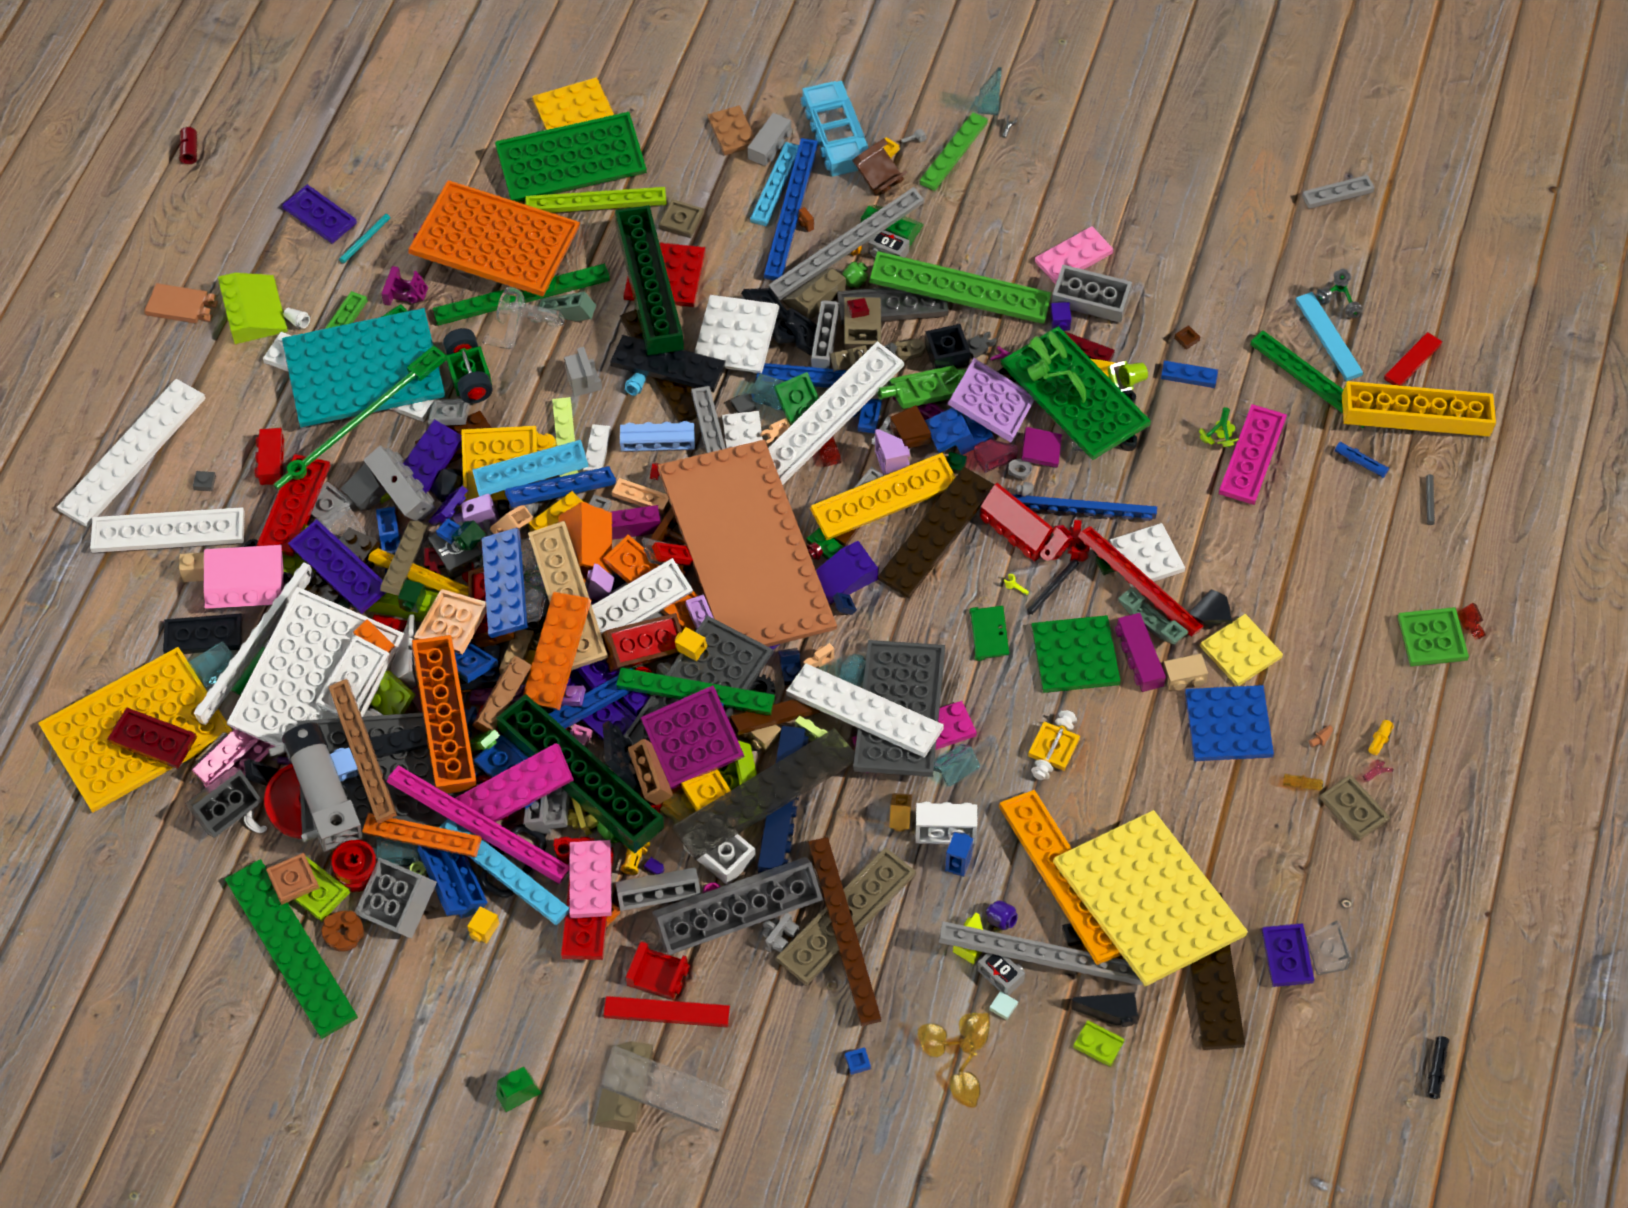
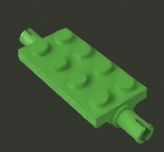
M953 365L891 378L887 383L888 386L879 388L877 395L879 399L894 396L902 409L948 400L952 397L966 370H957Z

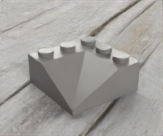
M379 857L355 913L360 917L412 939L437 882Z

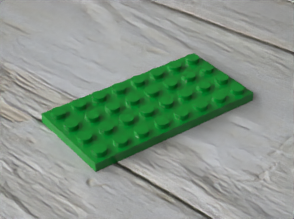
M630 112L495 141L510 200L515 202L525 201L526 196L551 195L647 173Z
M1059 326L1051 331L1064 345L1067 358L1063 359L1059 353L1052 358L1051 364L1048 365L1050 368L1048 374L1068 370L1075 372L1086 389V401L1083 404L1080 393L1067 374L1047 379L1042 377L1036 381L1031 379L1027 369L1040 362L1042 358L1034 349L1028 346L1029 344L1001 360V365L1092 460L1151 424V420ZM1047 332L1039 338L1046 346L1050 356L1056 349L1050 342Z

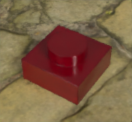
M865 298L847 301L851 318L869 315V308Z

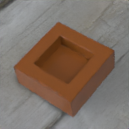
M805 207L799 209L798 222L800 226L804 227L808 232L814 230L813 216Z

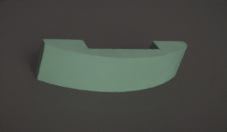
M1132 587L1118 598V601L1130 615L1140 613L1146 629L1158 638L1175 645L1188 633L1175 620L1170 622L1145 602L1146 598Z

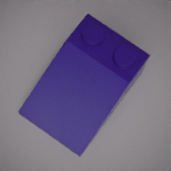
M859 541L842 548L816 569L829 605L834 603L833 596L837 592L850 595L878 580V567Z

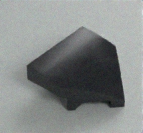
M1212 589L1189 612L1197 621L1204 625L1207 624L1209 629H1212L1216 624L1226 622L1228 625L1233 623L1227 596Z

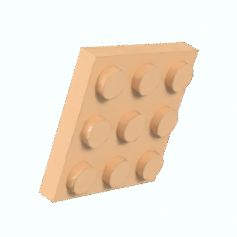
M441 589L414 638L417 640L452 635L454 652L463 655L487 613L486 602Z

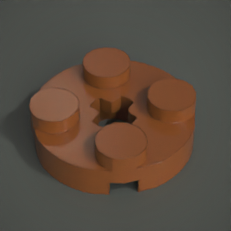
M339 911L325 918L322 936L325 943L334 948V950L340 952L349 951L357 946L360 939L362 940L364 927L361 919L355 912ZM340 928H348V930L345 931L344 935H341V933L338 932Z

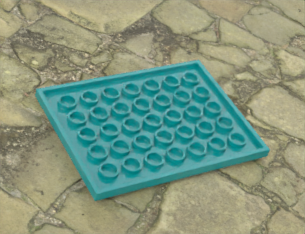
M425 308L283 337L282 342L300 428L357 416L408 375L407 367L433 346ZM439 367L422 381L414 378L374 412L445 397Z

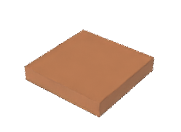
M304 853L266 869L281 905L319 889V885Z

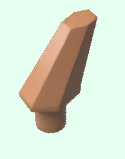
M1329 724L1316 733V737L1309 740L1310 746L1315 747L1319 744L1324 746L1333 732L1332 726Z

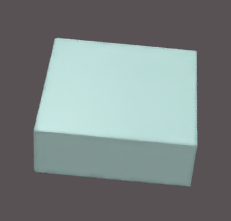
M1000 991L990 1005L989 1010L1008 1020L1018 1005V1001Z

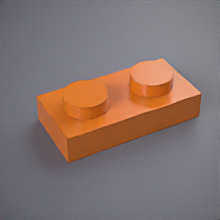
M368 619L353 632L354 635L389 653L395 648V645Z

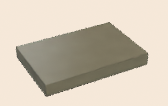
M1351 775L1345 777L1319 797L1358 841H1361L1390 820V816Z

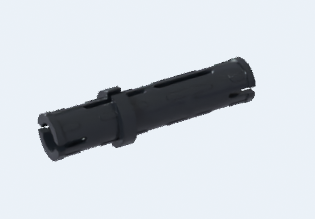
M1444 1036L1436 1037L1431 1072L1428 1073L1429 1085L1426 1095L1431 1099L1440 1098L1442 1082L1445 1081L1444 1068L1449 1039Z

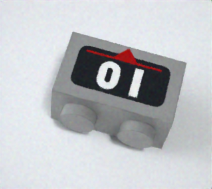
M883 230L869 240L868 254L876 257L877 251L905 258L909 252V240Z
M987 953L978 961L977 970L999 991L1008 996L1024 982V969L1018 963H1013L1009 957Z

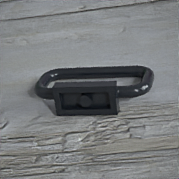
M519 824L511 829V832L516 835L520 832H525L534 837L539 842L538 848L545 851L547 840L542 833L528 829L525 824ZM489 843V845L493 847L496 851H498L500 854L503 855L505 853L503 850ZM525 865L522 871L528 875L533 868ZM483 868L480 882L487 891L500 898H508L515 894L510 889L502 890L490 883L488 880L490 873Z

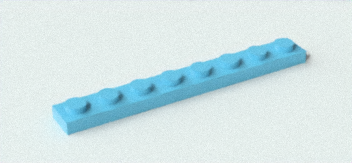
M447 819L439 827L475 835L450 819ZM481 840L477 857L469 856L556 926L570 912V908L484 840Z

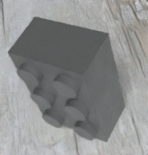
M233 767L185 804L207 835L215 838L263 801L243 772Z

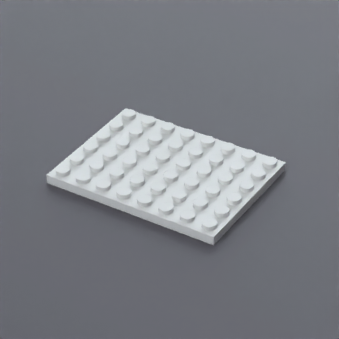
M297 587L228 719L227 725L271 745L279 746L283 744L282 736L290 729L296 727L297 721L339 718L338 715L317 705L315 702L355 636L353 632L368 619L395 645V648L391 650L387 661L359 707L361 716L364 717L384 677L385 671H387L404 637V633Z

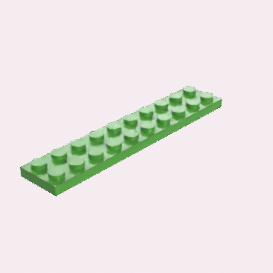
M877 251L869 283L1041 324L1045 323L1052 293Z

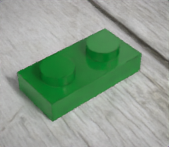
M820 527L807 538L809 545L815 542L822 548V556L827 560L844 548L834 538L826 540Z

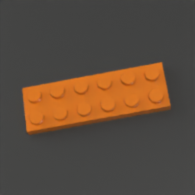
M627 535L603 558V562L628 584L662 565L661 562L657 561L653 555L630 535ZM693 591L660 612L665 616L676 613L682 631L685 627L694 631L696 628L685 605V601L698 597V595Z
M553 592L523 696L527 694L542 708L560 710L591 604L590 598Z

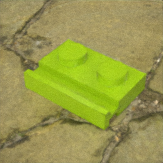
M1087 1020L1073 1048L1111 1067L1125 1039Z

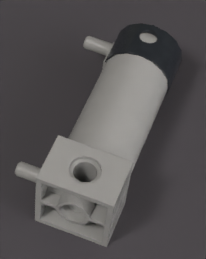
M314 722L305 723L287 731L282 736L283 744L268 751L271 757L286 752L296 772L312 814L315 829L301 835L303 842L318 837L323 852L337 848L349 840L362 839L359 819L352 801L347 799L320 725Z

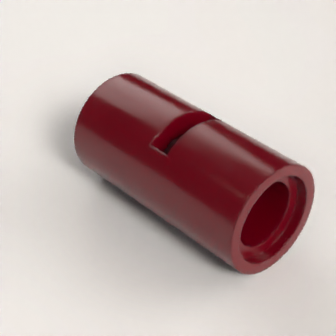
M184 127L180 130L179 159L183 164L187 165L194 164L197 161V131L192 127Z

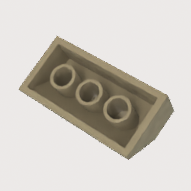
M630 1041L612 1047L594 1126L636 1133L654 1056L652 1044Z

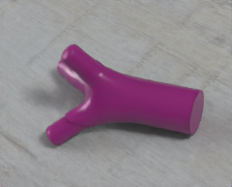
M998 346L997 349L1000 351V354L991 357L990 361L1004 359L1012 353Z

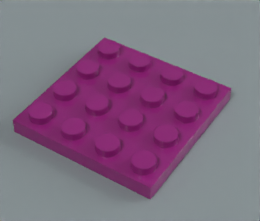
M713 685L641 717L671 789L681 786V783L708 774L745 757Z

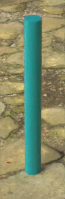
M384 214L339 258V261L344 264L391 219L390 216Z

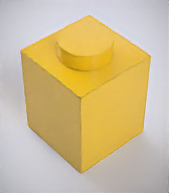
M687 627L682 632H679L675 638L677 651L695 661L699 659L707 648L705 637Z
M480 906L467 925L470 937L477 942L483 941L488 943L500 924L498 915Z

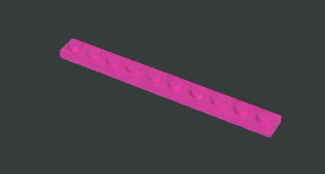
M398 765L389 775L387 783L475 835L480 836L482 839L558 884L568 874L570 866L401 766Z

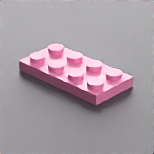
M1091 226L1035 257V263L1056 285L1062 264L1084 270L1113 254V248Z
M611 841L570 842V918L612 916Z

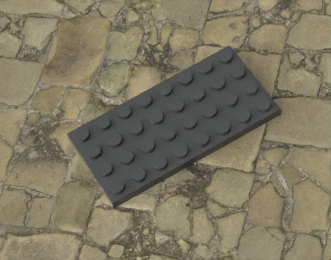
M707 615L696 630V633L705 637L707 648L697 661L681 653L666 676L749 690L772 656L773 649ZM652 695L624 737L629 738L633 745L642 739L651 742L641 717L680 699ZM723 707L729 719L735 709Z
M868 640L863 689L938 722L945 645ZM858 728L853 771L933 777L937 740L924 758Z

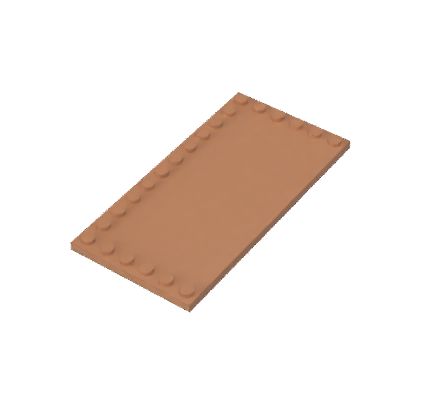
M765 439L658 465V471L682 537L693 559L692 564L715 620L768 647L837 629L836 621Z

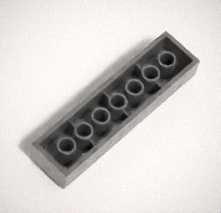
M804 857L652 912L664 950L668 955L823 899L812 863Z

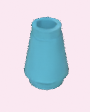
M635 373L625 383L626 392L633 396L641 393L647 375Z

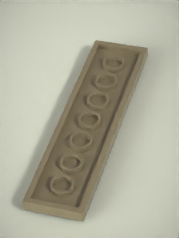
M886 847L843 889L856 934L916 875L914 869ZM827 907L776 957L778 963L806 986L840 953Z

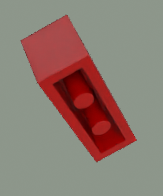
M282 428L259 429V437H256L258 452H255V460L258 463V467H255V478H259L260 485H273L283 477L284 435Z

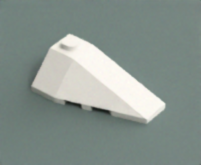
M414 614L409 615L403 632L404 637L391 665V672L410 690L417 686V675L412 651V640H416L414 638L416 634Z

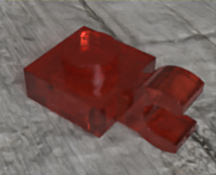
M1471 603L1457 612L1463 628L1466 630L1470 629L1473 637L1477 636L1478 639L1486 636L1485 631L1479 625L1483 618L1476 604Z

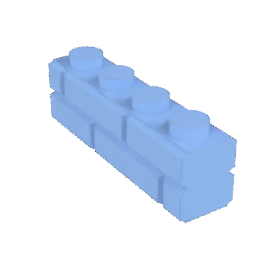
M683 421L681 423L663 422L662 424H653L646 422L644 424L626 423L625 425H620L621 451L695 450L694 423Z

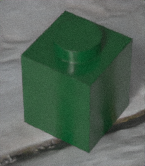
M473 520L465 521L451 538L455 541L454 544L458 549L466 551L472 550L486 534Z
M405 580L397 598L399 607L406 612H419L426 596L424 584Z

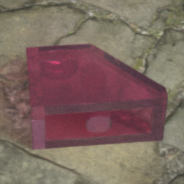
M990 439L980 442L974 447V458L984 473L1017 459L1018 447L1016 445Z

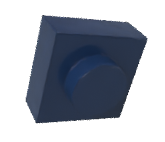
M837 592L833 596L835 606L839 612L852 615L857 611L850 595Z

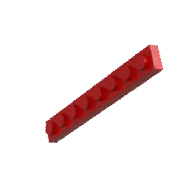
M1091 526L1080 532L1078 537L1086 546L1092 548L1098 557L1109 563L1113 570L1119 572L1128 583L1135 586L1141 595L1153 602V605L1161 609L1171 621L1175 620L1188 631V635L1192 637L1204 627Z

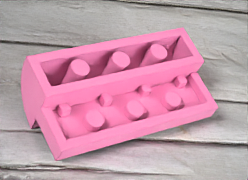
M233 729L192 771L204 783L203 785L207 787L233 767L240 769L245 775L244 761L251 759L260 762L269 753L268 750L275 746L242 731Z

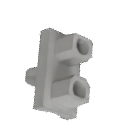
M787 912L780 922L777 918H774L772 922L766 920L763 923V927L766 929L763 935L768 937L765 940L767 943L766 950L771 952L775 949L782 952L788 946V941L782 938L784 934L794 938L799 932V926L792 921V916Z

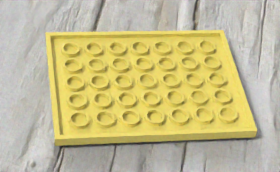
M1154 810L1055 857L1053 860L1055 866L1145 987L1245 937L1248 933Z

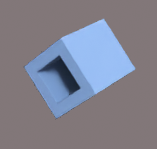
M339 748L330 754L340 781L358 776V769L350 748Z

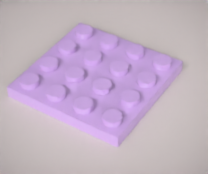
M974 358L947 404L1011 443L1034 399L1024 388Z

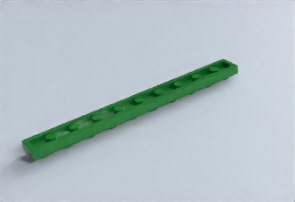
M604 263L554 276L543 297L511 287L434 307L433 313L439 326L610 281V276Z

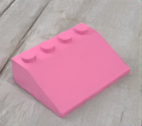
M282 545L204 549L205 608L272 605L273 601L282 593L285 586Z

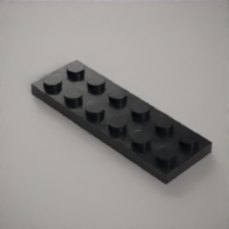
M622 335L610 361V366L670 382L694 388L710 386L711 392L715 391L726 364L725 360L685 350L648 355L644 340Z

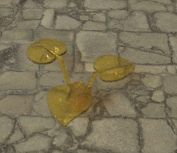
M967 1013L963 1015L959 1021V1031L965 1038L951 1042L946 1041L947 1032L940 1025L928 1023L920 1026L917 1030V1035L923 1050L929 1056H942L945 1053V1046L961 1044L963 1052L969 1054L959 1069V1074H954L950 1077L949 1085L956 1100L965 1106L977 1107L980 1096L979 1080L971 1072L963 1073L970 1060L976 1056L975 1051L983 1048L987 1042L990 1030L989 1013Z

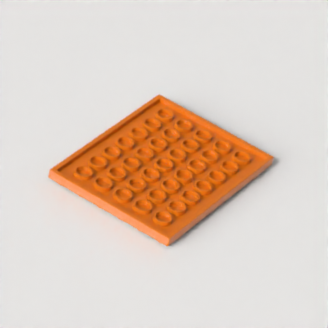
M448 180L410 245L408 254L543 297L580 227V222Z

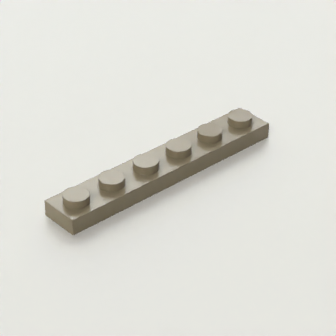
M409 521L383 579L380 591L399 596L426 535L428 524L420 521Z

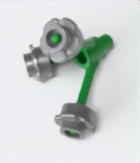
M1346 269L1337 270L1333 275L1335 285L1331 289L1326 287L1319 288L1316 293V299L1321 304H1328L1333 298L1332 292L1336 290L1344 292L1349 302L1346 305L1345 313L1348 317L1357 318L1362 313L1363 307L1358 302H1353L1349 294L1347 285L1351 281V274Z

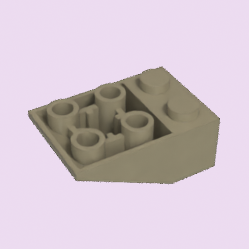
M844 297V350L865 345L867 350H869L877 341L881 344V299L875 297ZM865 298L869 308V315L851 318L847 301Z

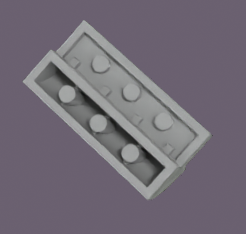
M560 787L536 800L529 808L525 809V826L532 831L546 834L551 833L553 828L567 827L570 795Z

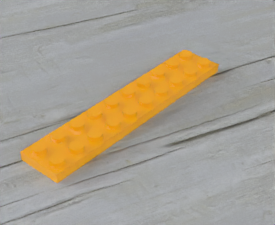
M1032 790L1000 802L999 808L1096 965L1121 956L1119 950L1053 863L1055 857L1072 848L1036 791Z

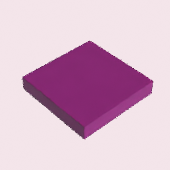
M1026 427L1024 430L1021 460L1057 468L1059 465L1062 434Z

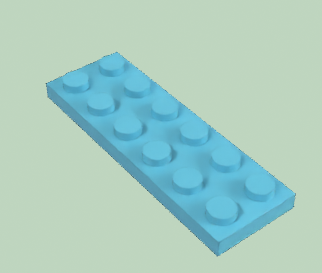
M577 440L473 469L478 494L482 496L505 491L507 488L545 480L557 475H563L571 471L581 470L589 466L582 442Z

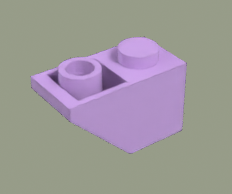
M595 563L593 570L588 571L585 585L589 598L600 601L611 594L614 577Z

